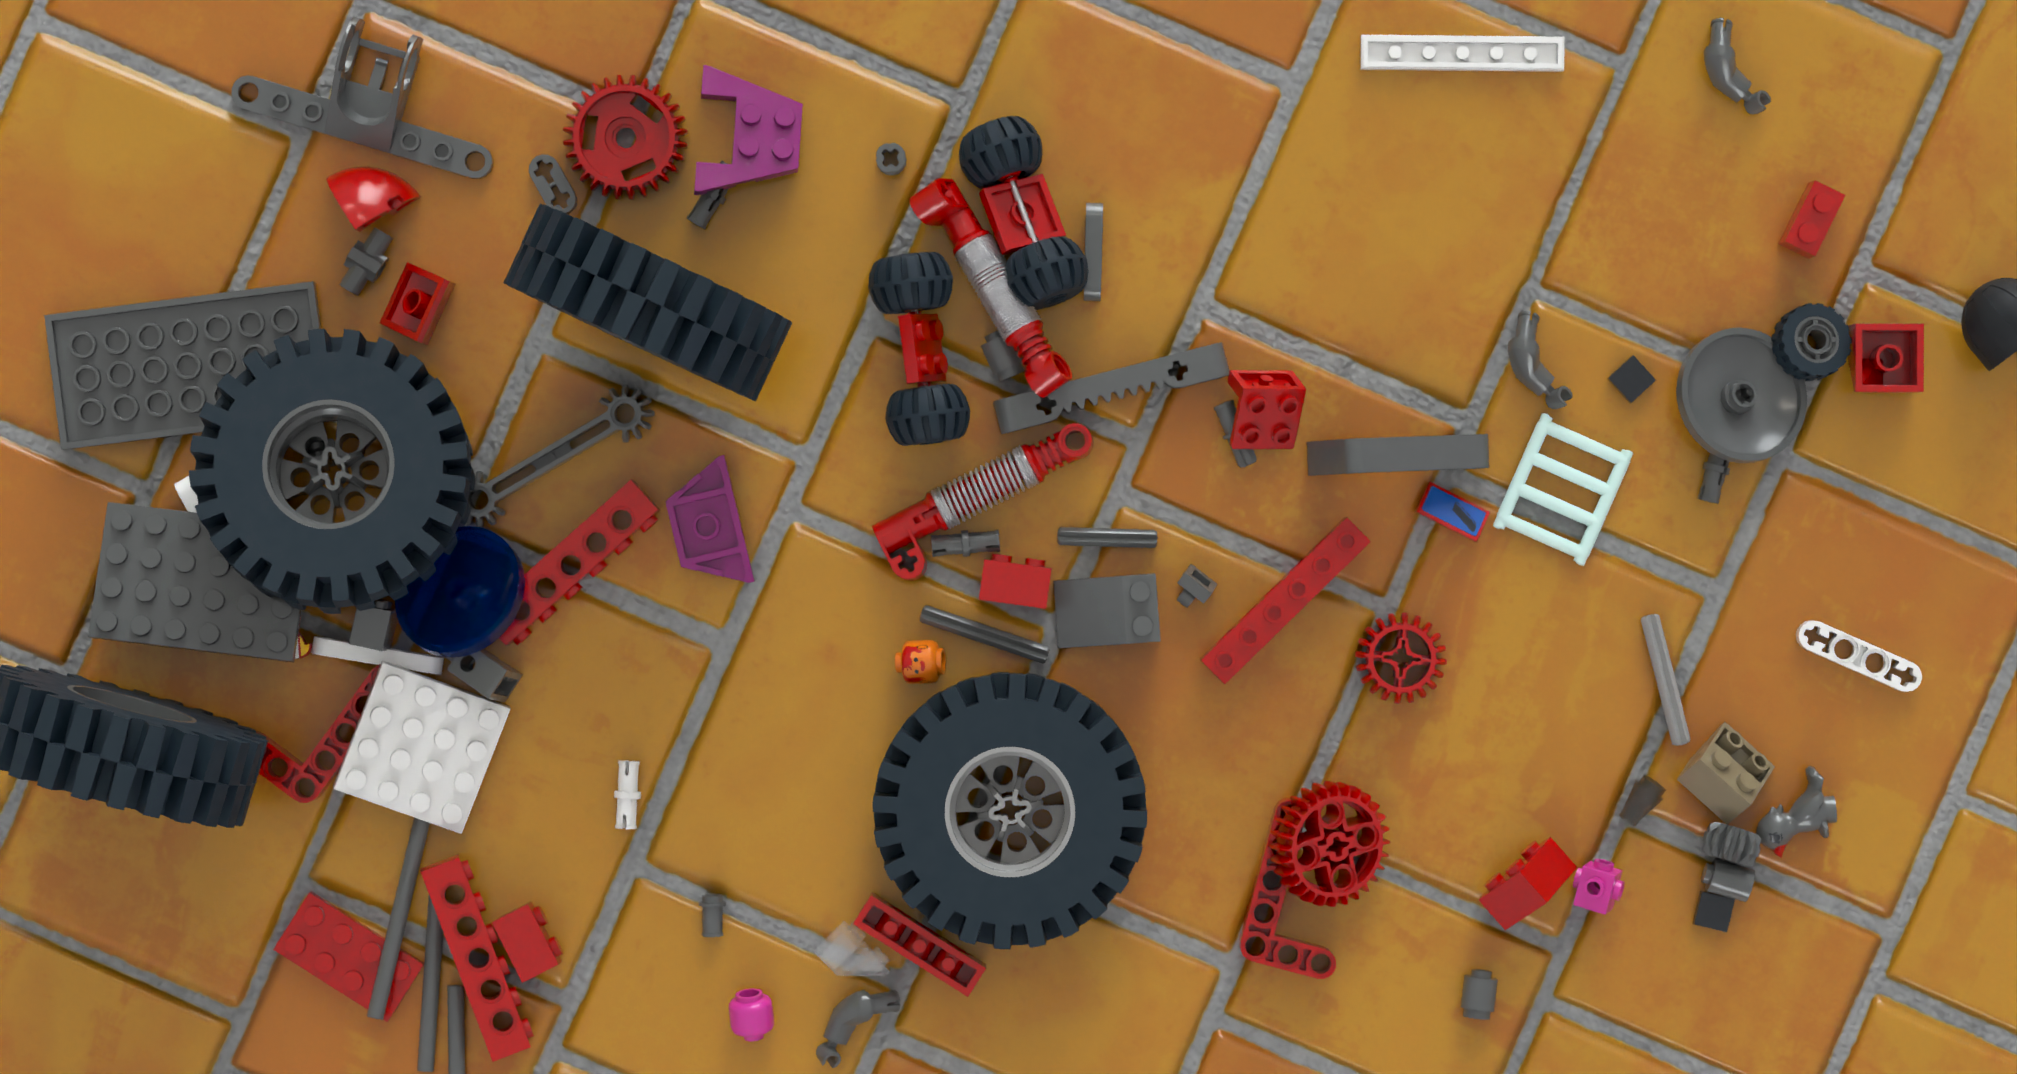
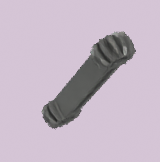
M622 385L621 397H619L618 392L614 388L609 389V394L613 401L610 402L605 398H601L599 401L602 405L608 407L607 412L487 483H484L483 472L477 471L474 490H470L468 497L471 511L468 521L464 525L469 526L475 517L478 529H483L484 517H486L490 525L497 524L496 518L492 513L495 512L501 516L506 514L503 508L498 507L499 501L622 430V440L624 443L629 442L631 430L637 439H641L643 436L638 427L641 425L648 430L652 427L650 423L643 421L644 416H655V411L643 410V407L649 405L652 400L646 397L638 402L637 400L642 394L640 388H636L631 397H629L630 389L628 385ZM624 404H630L635 411L634 418L629 423H621L617 418V410ZM607 420L610 422V427L575 449L571 448V441ZM530 465L535 466L536 471L502 492H496L498 484ZM478 490L484 491L488 496V504L481 510L476 509L471 502L472 495Z

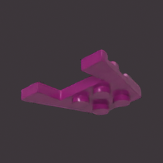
M703 65L701 99L736 101L732 164L696 162L694 195L707 194V191L723 188V190L736 187L737 184L754 180L759 182L797 173L803 104L711 66Z

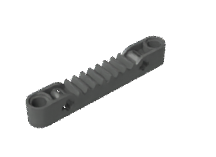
M1220 342L1068 381L1047 396L1049 401L1054 400L1056 406L1051 408V414L1045 415L1044 410H1037L1036 405L1041 403V397L1034 391L993 401L1000 432L1001 434H1006L1052 422L1059 417L1063 408L1066 413H1070L1072 403H1075L1082 410L1087 399L1094 407L1097 406L1099 396L1106 403H1109L1111 401V393H1115L1118 399L1121 400L1124 398V391L1126 389L1132 396L1137 395L1138 386H1141L1145 393L1150 392L1151 383H1154L1158 389H1162L1164 383L1171 388H1184L1229 376L1230 370L1223 343ZM1173 362H1178L1180 367L1185 366L1187 372L1182 374L1181 381H1177L1175 376H1169L1168 371L1173 368Z

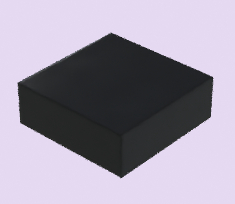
M1634 355L1607 378L1629 403H1632L1656 381Z
M1700 891L1693 924L1727 932L1735 899Z

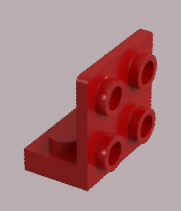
M1230 370L1227 382L1239 397L1229 443L1232 449H1293L1306 394L1305 386L1291 370Z

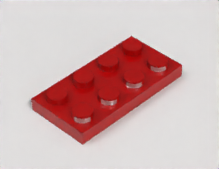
M311 891L273 950L368 1010L385 938ZM401 948L383 1020L386 1022L390 1020L424 967L422 961Z

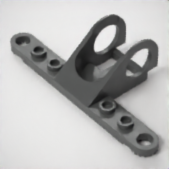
M353 17L345 31L338 52L330 99L249 75L240 77L232 86L231 95L236 105L242 109L472 179L486 177L493 167L492 155L485 147L401 121L420 60L419 53L424 40L416 35H412L408 40L407 51L405 52L360 38L365 21ZM360 46L403 59L393 94L381 90L388 61L378 57L376 58L368 86L350 81ZM251 83L257 86L258 97L253 102L247 103L242 100L240 90L246 84ZM475 152L483 154L485 158V165L479 171L469 170L466 163L467 157Z

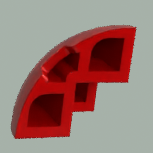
M353 167L336 172L326 178L341 209L353 228L359 232L388 213L395 215L421 197L403 178L380 168Z

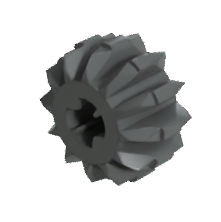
M1719 822L1709 824L1702 840V851L1705 855L1745 867L1754 865L1761 849V838L1758 834Z

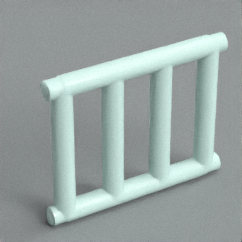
M1542 413L1497 512L1493 527L1503 530L1507 527L1573 556V561L1578 565L1584 566L1629 467L1633 452L1624 449L1621 452L1552 422V417ZM1546 435H1550L1615 464L1607 483L1540 454L1539 451ZM1533 465L1600 494V499L1593 514L1525 484ZM1519 496L1586 525L1587 528L1580 544L1511 515Z

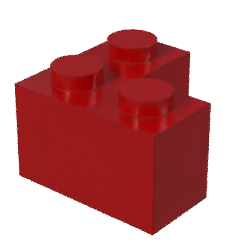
M1551 837L1540 844L1536 841L1529 844L1520 853L1523 859L1519 858L1505 870L1506 874L1504 876L1499 872L1485 883L1484 886L1487 888V891L1480 897L1479 901L1504 930H1507L1545 905L1576 870L1577 866Z

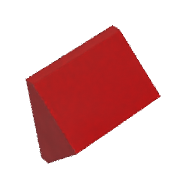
M407 262L379 323L417 342L428 345L455 283Z

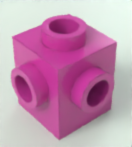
M1595 859L1594 862L1589 861L1582 869L1578 868L1573 881V887L1577 888L1573 905L1606 915L1613 909L1615 900L1619 901L1623 894L1625 882L1620 880L1623 870L1614 868V863L1604 859Z

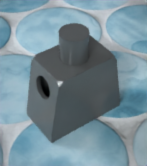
M451 637L440 650V654L451 661L448 671L490 700L505 703L523 676L522 673L478 644L466 641L462 645Z

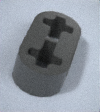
M542 154L536 156L529 165V174L544 202L553 209L570 214L577 205V196L561 166L549 155ZM542 161L546 165L553 164L554 168L550 170V174L554 182L550 184L544 176L537 177L536 172L540 170L538 164ZM556 186L562 194H570V198L566 200L568 206L564 209L560 205L554 206L552 203L556 200V195L552 188Z

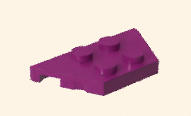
M721 455L665 501L680 565L683 568L747 583L755 582L725 455Z

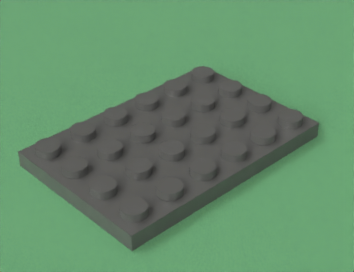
M108 502L88 637L294 663L301 609L289 606L283 599L274 595L272 598L265 595L250 581L242 577L210 540V534L200 521L197 513Z

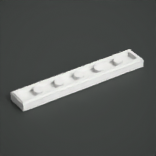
M1361 35L1360 70L1563 72L1565 37Z

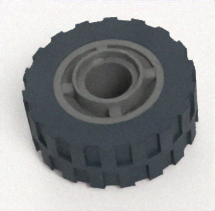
M1808 303L1785 314L1780 318L1781 321L1776 323L1774 327L1775 332L1771 339L1773 341V354L1775 353L1778 365L1784 368L1783 371L1793 375L1795 379H1805V381L1820 380L1838 371V368L1846 363V358L1851 352L1850 344L1852 343V337L1849 335L1850 329L1848 325L1843 321L1844 318L1841 314L1838 315L1835 309L1825 307L1824 304L1820 303L1815 305ZM1808 335L1815 340V349L1808 344Z

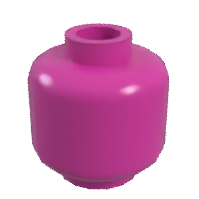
M749 988L741 990L735 994L736 997L728 1005L731 1029L734 1034L744 1037L746 1041L761 1040L764 1038V1034L771 1031L774 1026L772 1001L760 989Z

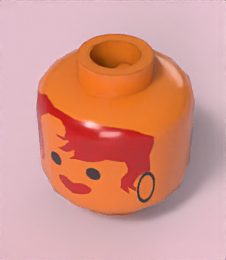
M934 640L906 641L902 651L897 652L895 655L896 672L902 673L905 682L908 684L936 683L940 675H944L946 671L944 648H939V645Z

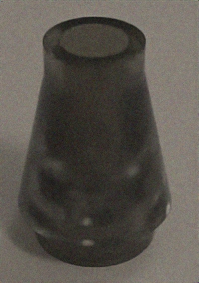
M1644 774L1640 780H1635L1619 816L1636 827L1643 817L1664 800L1662 795L1666 789L1654 779Z

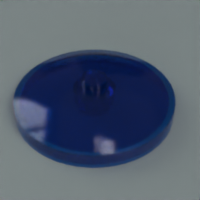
M458 527L455 533L458 543L450 555L443 552L434 562L437 571L426 581L419 576L406 586L409 593L395 600L396 615L402 630L417 646L430 654L453 658L476 653L495 642L509 628L520 609L525 590V575L521 560L515 550L502 537L481 527Z

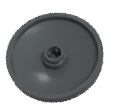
M1729 328L1718 331L1701 340L1685 357L1677 378L1676 396L1678 409L1689 433L1700 446L1714 456L1735 463H1755L1783 451L1798 435L1807 410V391L1804 379H1795L1793 375L1784 372V368L1776 362L1775 353L1773 354L1772 337L1753 329Z

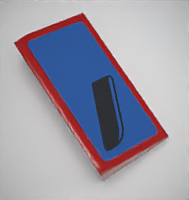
M1432 482L1428 483L1414 511L1473 542L1478 541L1490 514L1489 511Z

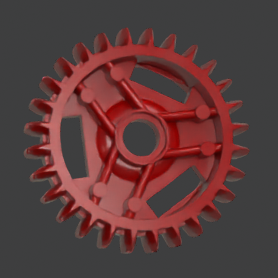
M617 75L616 85H612L606 77L604 78L605 88L600 89L595 83L592 84L594 92L592 96L584 91L581 92L585 100L583 105L577 102L572 103L578 113L577 115H566L574 123L573 127H563L564 132L572 135V139L564 140L563 145L573 147V151H570L565 156L567 159H577L578 162L571 167L573 172L581 169L584 170L579 178L581 182H585L589 178L593 179L590 185L592 191H595L599 185H602V195L604 197H607L611 189L615 190L616 200L621 199L623 191H627L629 199L634 200L635 190H639L645 198L647 197L646 187L651 186L658 192L660 191L657 183L658 180L661 179L667 184L670 183L666 175L668 170L674 173L679 172L673 162L674 160H685L677 152L678 148H688L687 143L679 140L680 136L688 134V130L678 128V124L683 123L686 119L684 116H674V113L680 109L678 103L670 106L667 105L672 95L666 93L660 97L661 86L659 84H656L652 90H649V79L644 78L639 86L637 85L635 75L630 76L628 84H624L622 76ZM636 96L642 97L664 114L657 124L631 105ZM588 116L598 117L594 150L583 149L584 128ZM623 129H631L636 135L634 145L629 148H623L617 143V135ZM653 159L656 165L653 171L625 181L622 171Z

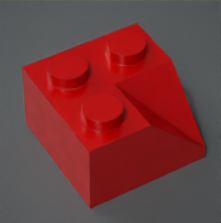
M1924 324L1848 325L1850 329L1849 335L1852 337L1848 362L1854 392H1924Z

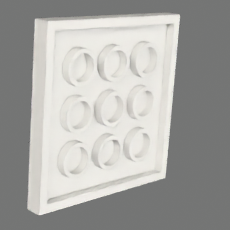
M382 661L333 788L462 834L511 708L510 706Z

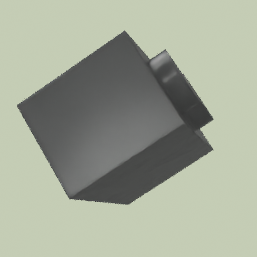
M378 599L375 600L376 608L363 611L356 609L349 644L378 651L391 649L400 610L392 608L393 602Z

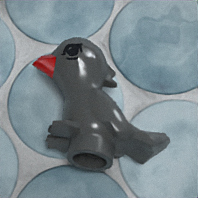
M1808 766L1805 769L1808 780L1807 789L1795 801L1789 812H1783L1782 804L1777 809L1772 807L1757 825L1756 834L1761 838V844L1772 849L1774 854L1782 858L1788 842L1796 834L1819 830L1821 836L1828 838V823L1837 822L1835 797L1823 796L1822 785L1824 778L1812 766Z

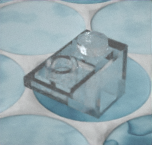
M843 920L814 949L817 956L837 976H886L891 970L887 965L891 961L878 946L872 950L863 940L867 935L863 930L853 925V922L848 925Z

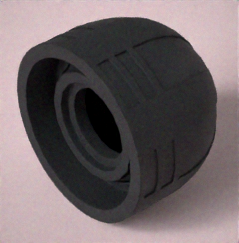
M2000 278L1983 284L1972 293L1962 312L1961 326L1964 339L1968 347L1988 371L1994 369L2017 351V279Z

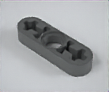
M1086 203L1085 257L1089 273L1087 284L1084 288V301H1101L1103 203Z

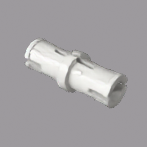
M618 760V790L614 791V798H617L615 828L637 829V799H641V792L638 791L640 761Z

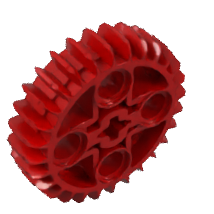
M1324 781L1323 785L1312 783L1311 790L1301 788L1302 798L1290 796L1293 803L1291 808L1281 806L1286 813L1284 818H1274L1280 824L1279 830L1270 831L1272 835L1277 837L1276 843L1269 844L1270 848L1277 850V854L1272 856L1270 860L1280 865L1273 872L1282 876L1280 883L1283 886L1289 887L1288 892L1299 896L1302 901L1322 907L1324 905L1335 907L1337 903L1347 905L1348 897L1354 900L1359 899L1358 890L1369 892L1367 886L1369 880L1378 881L1374 875L1376 869H1385L1379 862L1382 857H1389L1382 850L1383 845L1390 844L1391 842L1383 838L1382 834L1390 829L1380 824L1386 818L1383 813L1377 812L1380 805L1371 801V796L1361 792V789L1343 782ZM1343 803L1352 807L1356 811L1357 816L1346 818ZM1326 805V813L1321 818V811ZM1305 822L1307 831L1299 833L1303 823ZM1362 828V835L1360 839L1357 840V834L1359 830ZM1303 847L1302 856L1297 859L1298 851ZM1357 855H1360V857H1359V859H1358V861H1357V863H1356V865H1355V864H1354V859H1353V857H1354V856H1357ZM1314 869L1317 885L1309 882L1302 873ZM1338 870V878L1335 882H1333L1334 874Z

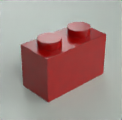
M1816 180L1808 183L1778 244L1808 259L1815 257L1846 195Z
M993 553L991 560L984 559L979 600L1046 609L1052 568L1045 567L1046 561L1026 558L1025 565L1011 563L1012 556Z
M529 902L491 922L522 983L562 962L560 955L563 954V950L555 936L549 937L544 925L548 924V921L540 906L534 907L533 903Z

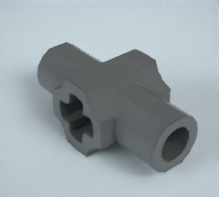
M374 227L365 243L358 240L347 255L344 266L349 269L339 285L354 295L359 296L368 280L375 283L389 259L384 256V253L393 238Z

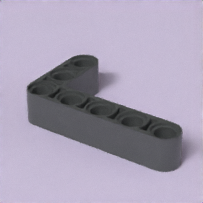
M1488 434L1307 442L1308 476L1489 468Z

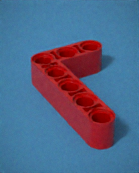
M381 664L372 669L304 763L271 738L256 731V733L264 735L266 740H268L259 774L300 803H309L322 796L339 773L350 742H346L340 737L339 729L344 723H348L356 729L362 714L359 702L363 696H369ZM324 750L330 751L335 757V764L331 769L322 767L319 762V756ZM276 758L284 759L287 763L288 769L284 776H278L273 772L272 763ZM303 778H309L314 782L315 791L311 796H305L300 792L299 784Z
M1284 798L1275 805L1239 938V948L1243 956L1252 962L1316 979H1325L1330 977L1336 969L1335 956L1324 946L1275 934L1287 887L1280 883L1275 888H1267L1263 884L1264 875L1268 871H1274L1280 865L1270 860L1275 854H1273L1269 844H1272L1277 839L1270 831L1279 830L1280 824L1274 818H1281V806L1293 805L1291 798ZM1303 823V825H1302V827H1301L1299 833H1302V829H1303L1304 823ZM1262 903L1269 904L1273 910L1271 917L1266 921H1259L1254 916L1255 908ZM1253 936H1258L1264 941L1263 949L1256 954L1247 952L1245 948L1246 941ZM1285 945L1294 946L1297 951L1295 959L1291 962L1280 961L1278 952L1281 947ZM1325 954L1328 956L1329 965L1325 970L1316 971L1312 969L1311 960L1315 955Z

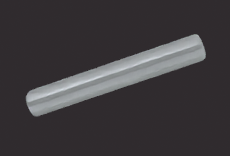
M1658 614L1646 615L1641 618V624L1671 742L1675 746L1687 744L1691 739L1660 616Z

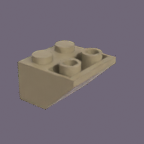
M1724 722L1691 757L1677 780L1722 821L1729 824L1753 803L1775 766L1737 731Z

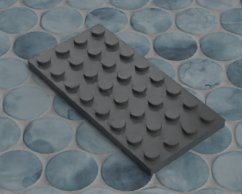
M312 281L44 315L61 450L202 433L204 424L199 415L206 402L212 405L216 404L222 395L217 384L227 373L236 379L247 369L242 360L244 357L256 350L263 358L277 350L273 340L289 335L295 343L309 340L308 330L321 329L316 283Z

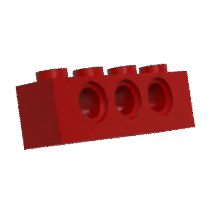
M873 892L853 922V925L967 997L986 970L985 963Z

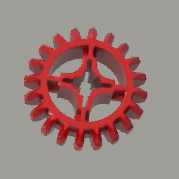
M1406 612L1401 613L1399 623H1396L1395 615L1389 613L1387 616L1389 624L1386 626L1381 618L1375 619L1379 630L1375 632L1371 627L1367 626L1365 632L1371 636V639L1369 641L1363 638L1358 639L1360 645L1367 646L1366 651L1355 652V657L1365 658V663L1355 666L1356 670L1363 671L1367 669L1368 674L1360 679L1363 684L1368 683L1370 680L1375 682L1369 689V692L1372 694L1376 693L1380 687L1383 688L1380 699L1384 701L1388 699L1390 692H1393L1394 703L1400 704L1401 694L1405 693L1407 702L1412 703L1414 702L1412 692L1415 690L1421 698H1425L1427 695L1422 686L1426 684L1434 690L1437 685L1430 680L1431 676L1434 675L1438 678H1443L1444 676L1443 672L1435 670L1436 664H1447L1446 659L1437 658L1436 653L1446 651L1445 645L1434 646L1433 642L1441 638L1440 633L1437 632L1428 636L1427 633L1433 625L1427 622L1422 628H1419L1421 617L1415 615L1411 624H1409L1408 613ZM1398 630L1395 645L1392 649L1388 651H1374L1377 643L1383 636ZM1408 630L1422 639L1428 655L1415 654L1410 650ZM1402 647L1404 654L1412 658H1418V660H1409L1408 663H1404V667L1398 668V662L1390 658H1384V656H1393L1394 652L1398 654L1397 650ZM1373 661L1387 662L1391 665L1394 677L1393 685L1386 683L1380 678ZM1413 665H1427L1424 673L1418 680L1404 686V679H1406V673Z

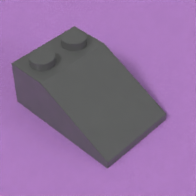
M1155 573L1053 581L1058 648L1161 642Z

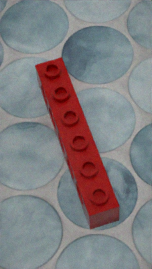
M634 480L628 481L479 615L480 618L505 646L510 645L512 642L518 646L532 634V631L529 629L532 624L538 619L544 623L557 611L554 605L560 599L565 597L568 601L583 588L580 582L588 574L594 578L608 566L604 561L614 551L618 556L633 543L630 537L639 529L643 533L650 529L659 520L655 515L660 509ZM620 510H626L632 518L631 525L625 530L618 529L614 524V516ZM597 532L606 538V547L598 553L589 547V538ZM570 555L578 557L581 562L580 571L575 575H570L564 570V560ZM544 578H550L556 586L555 593L549 598L542 596L538 590L539 582ZM520 600L527 602L530 606V614L525 620L516 618L513 613L515 603Z
M1347 517L1343 518L1223 635L1200 660L1223 684H1226L1371 541Z
M457 854L421 868V875L492 1062L530 1048L528 1039L534 1037L528 1019L520 1020L516 1007L521 1006L522 1003L516 987L508 988L504 976L510 974L504 955L497 957L492 944L497 943L498 939L492 923L485 925L480 913L486 911L481 894L479 891L473 893L468 881L475 878L468 860L461 862ZM451 885H459L464 889V896L458 902H450L445 898V891ZM465 916L472 917L476 921L474 931L469 934H463L457 929L458 921ZM476 948L486 950L488 953L487 961L482 965L472 964L469 961V954L472 950ZM495 980L500 984V990L495 996L487 997L481 993V986L485 981ZM505 1011L512 1016L509 1026L498 1028L493 1024V1017L498 1012Z

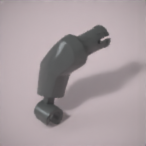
M1716 18L1711 21L1710 44L1703 52L1706 70L1713 86L1736 103L1743 99L1744 107L1749 114L1754 115L1765 111L1766 107L1764 105L1771 102V97L1763 90L1754 94L1748 91L1752 83L1736 67L1735 51L1730 46L1733 23L1727 19L1725 27H1723L1724 18Z
M1522 311L1518 314L1515 337L1508 342V355L1516 378L1537 396L1544 392L1546 394V404L1549 408L1560 409L1565 407L1567 404L1564 401L1573 397L1571 390L1566 386L1554 389L1551 386L1554 376L1540 362V348L1535 341L1540 317L1538 314L1533 313L1532 320H1529L1531 311Z
M861 990L843 999L833 1009L823 1036L828 1039V1042L820 1044L816 1049V1055L821 1064L824 1065L827 1060L832 1068L837 1067L841 1061V1056L836 1050L837 1044L846 1045L856 1026L869 1021L873 1014L898 1012L901 1005L894 1004V1002H900L898 992L891 990L890 992L869 994L865 990Z

